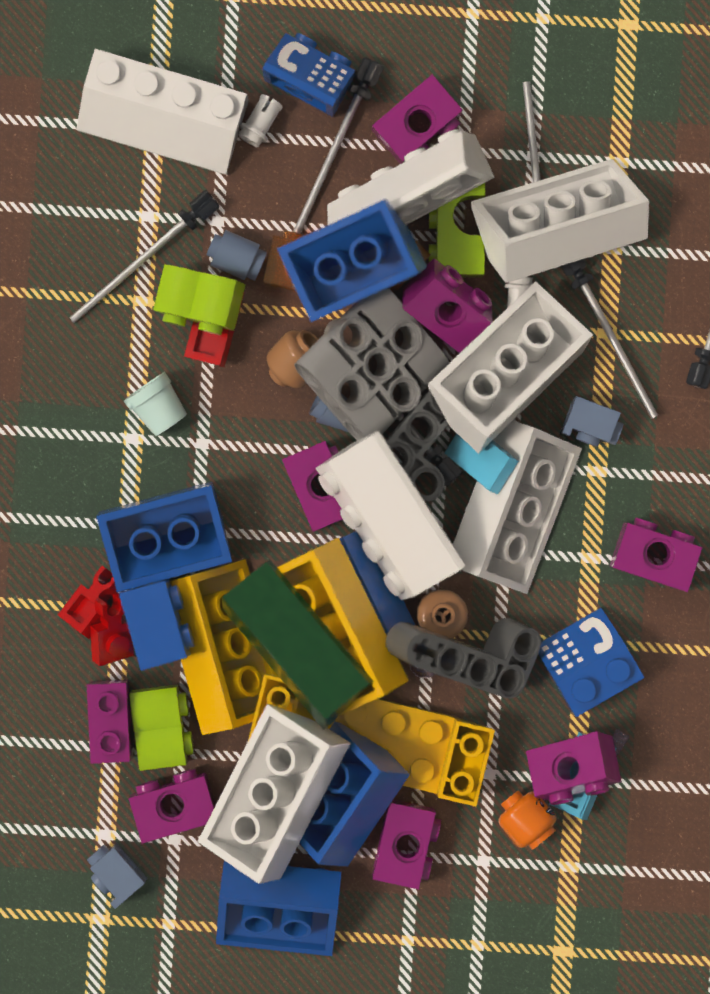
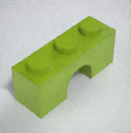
M485 183L429 213V229H436V244H429L428 252L431 255L428 258V263L435 258L444 266H452L459 272L461 277L483 278L485 271V248L481 235H469L459 230L454 222L453 212L456 206L463 201L484 198Z

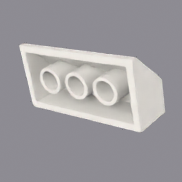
M95 49L83 88L76 130L227 175L239 135L240 124L243 121L249 100L247 94Z
M455 129L441 135L438 138L439 143L427 150L426 148H420L410 152L404 157L405 162L395 168L389 166L374 172L371 175L372 180L362 186L352 185L338 193L339 198L327 204L328 225L383 199L388 200L405 225L493 179L494 175L476 135Z
M613 159L471 201V208L488 260L506 283L648 239L649 200Z
M535 281L430 381L428 387L449 426L479 454L584 352L593 334Z
M512 421L493 441L517 459L518 463L498 494L487 490L478 481L476 482L452 545L465 564V567L461 570L527 594L582 448L534 427Z
M379 431L353 442L316 467L320 475L319 482L328 495L334 496L342 508L340 513L348 527L356 530L363 541L362 548L364 553L372 562H377L385 575L383 577L384 583L393 595L399 596L401 600L414 597L465 567L464 562Z
M267 704L198 842L259 884L281 879L350 742L328 728L323 730L316 721Z

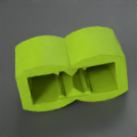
M164 264L153 311L164 315L163 322L185 327L187 320L200 323L198 330L221 335L223 329L234 331L246 285L234 279Z
M178 684L131 690L130 704L139 770L144 771L187 765V755H194L192 732H184L182 718L189 716L187 694L179 693Z

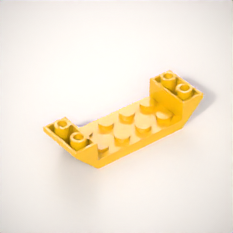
M264 674L249 739L267 704L316 721L279 676ZM379 698L341 714L334 721L340 722L386 749L410 774L403 786L435 793L438 798L477 806L495 729L454 716Z

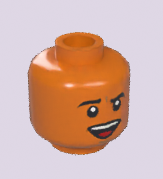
M518 790L500 804L505 811L499 816L498 823L512 842L519 848L529 846L533 850L556 831L553 827L557 820L556 814L544 799L534 796V791H530L523 796Z

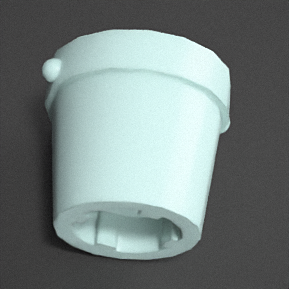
M165 372L150 380L124 400L129 410H133L155 436L161 434L187 415L170 384L171 380Z

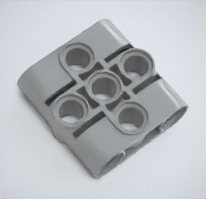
M385 288L357 301L341 318L329 322L325 328L324 335L294 363V367L340 423L358 441L377 431L382 435L403 412L414 409L420 402L421 394L428 388L429 382L449 364V361L415 318L402 309V303L390 289ZM346 326L352 331V341L349 345L343 339V332ZM398 329L401 330L404 338L400 347L395 342V333ZM372 355L377 361V368L374 374L368 369V361ZM345 382L350 387V397L347 401H344L341 396V388ZM396 385H399L401 389V398L398 403L393 399V389Z

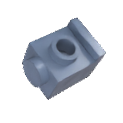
M575 396L559 434L570 436L573 430L578 432L576 439L586 444L598 447L599 442L602 441L616 445L624 424L618 422L620 412Z
M118 843L110 849L102 845L87 859L91 865L90 869L94 873L91 876L94 884L105 895L109 892L114 895L110 902L114 909L145 884L147 876Z

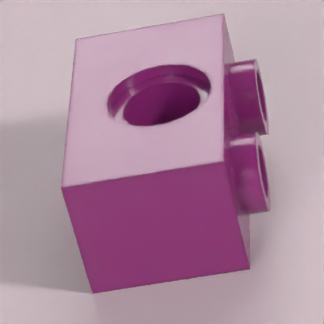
M430 75L372 125V132L395 159L402 164L405 162L404 157L410 152L420 148H426L427 150L430 148L427 144L435 137L457 129L461 125L458 118L463 110L433 75ZM415 114H423L430 120L431 127L424 133H416L409 127L408 120Z
M433 258L424 270L416 274L402 288V309L457 352L461 353L493 322L492 302L481 289H473L466 284L459 272L452 266H444ZM446 302L456 303L454 305H444Z
M326 441L282 459L313 532L343 519L340 513L342 508L334 496H318L311 488L312 479L319 474L316 467L338 453L336 445L328 448Z
M635 518L634 524L624 522L609 567L688 592L703 548L693 544L695 537L676 530H672L671 536L656 532L657 524ZM660 542L665 546L667 555L662 563L654 565L647 558V550L651 544Z
M130 679L91 681L87 684L90 764L130 762L134 757Z
M598 731L526 751L534 796L550 801L551 805L569 803L573 801V795L583 792L586 795L603 794L609 791V785L622 782L613 736ZM577 761L579 772L574 779H571L570 768Z
M194 768L174 774V782L159 786L158 780H152L135 786L137 792L131 794L128 799L142 844L207 824L216 804L206 772L197 774ZM168 794L178 795L183 800L184 809L176 814L167 812L162 804L163 797Z
M393 799L386 809L372 872L373 880L418 890L421 880L428 881L433 860L432 857L426 856L430 841L437 842L441 819L435 818V808ZM404 835L416 837L419 841L417 849L410 854L400 852L396 847L400 837Z

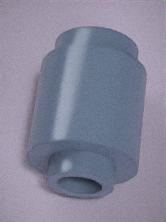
M225 230L223 236L214 235L206 256L213 258L210 266L242 280H245L247 277L255 281L267 252L259 249L260 244Z

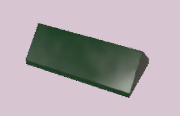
M271 560L261 565L222 597L223 611L323 730L328 728L373 682Z

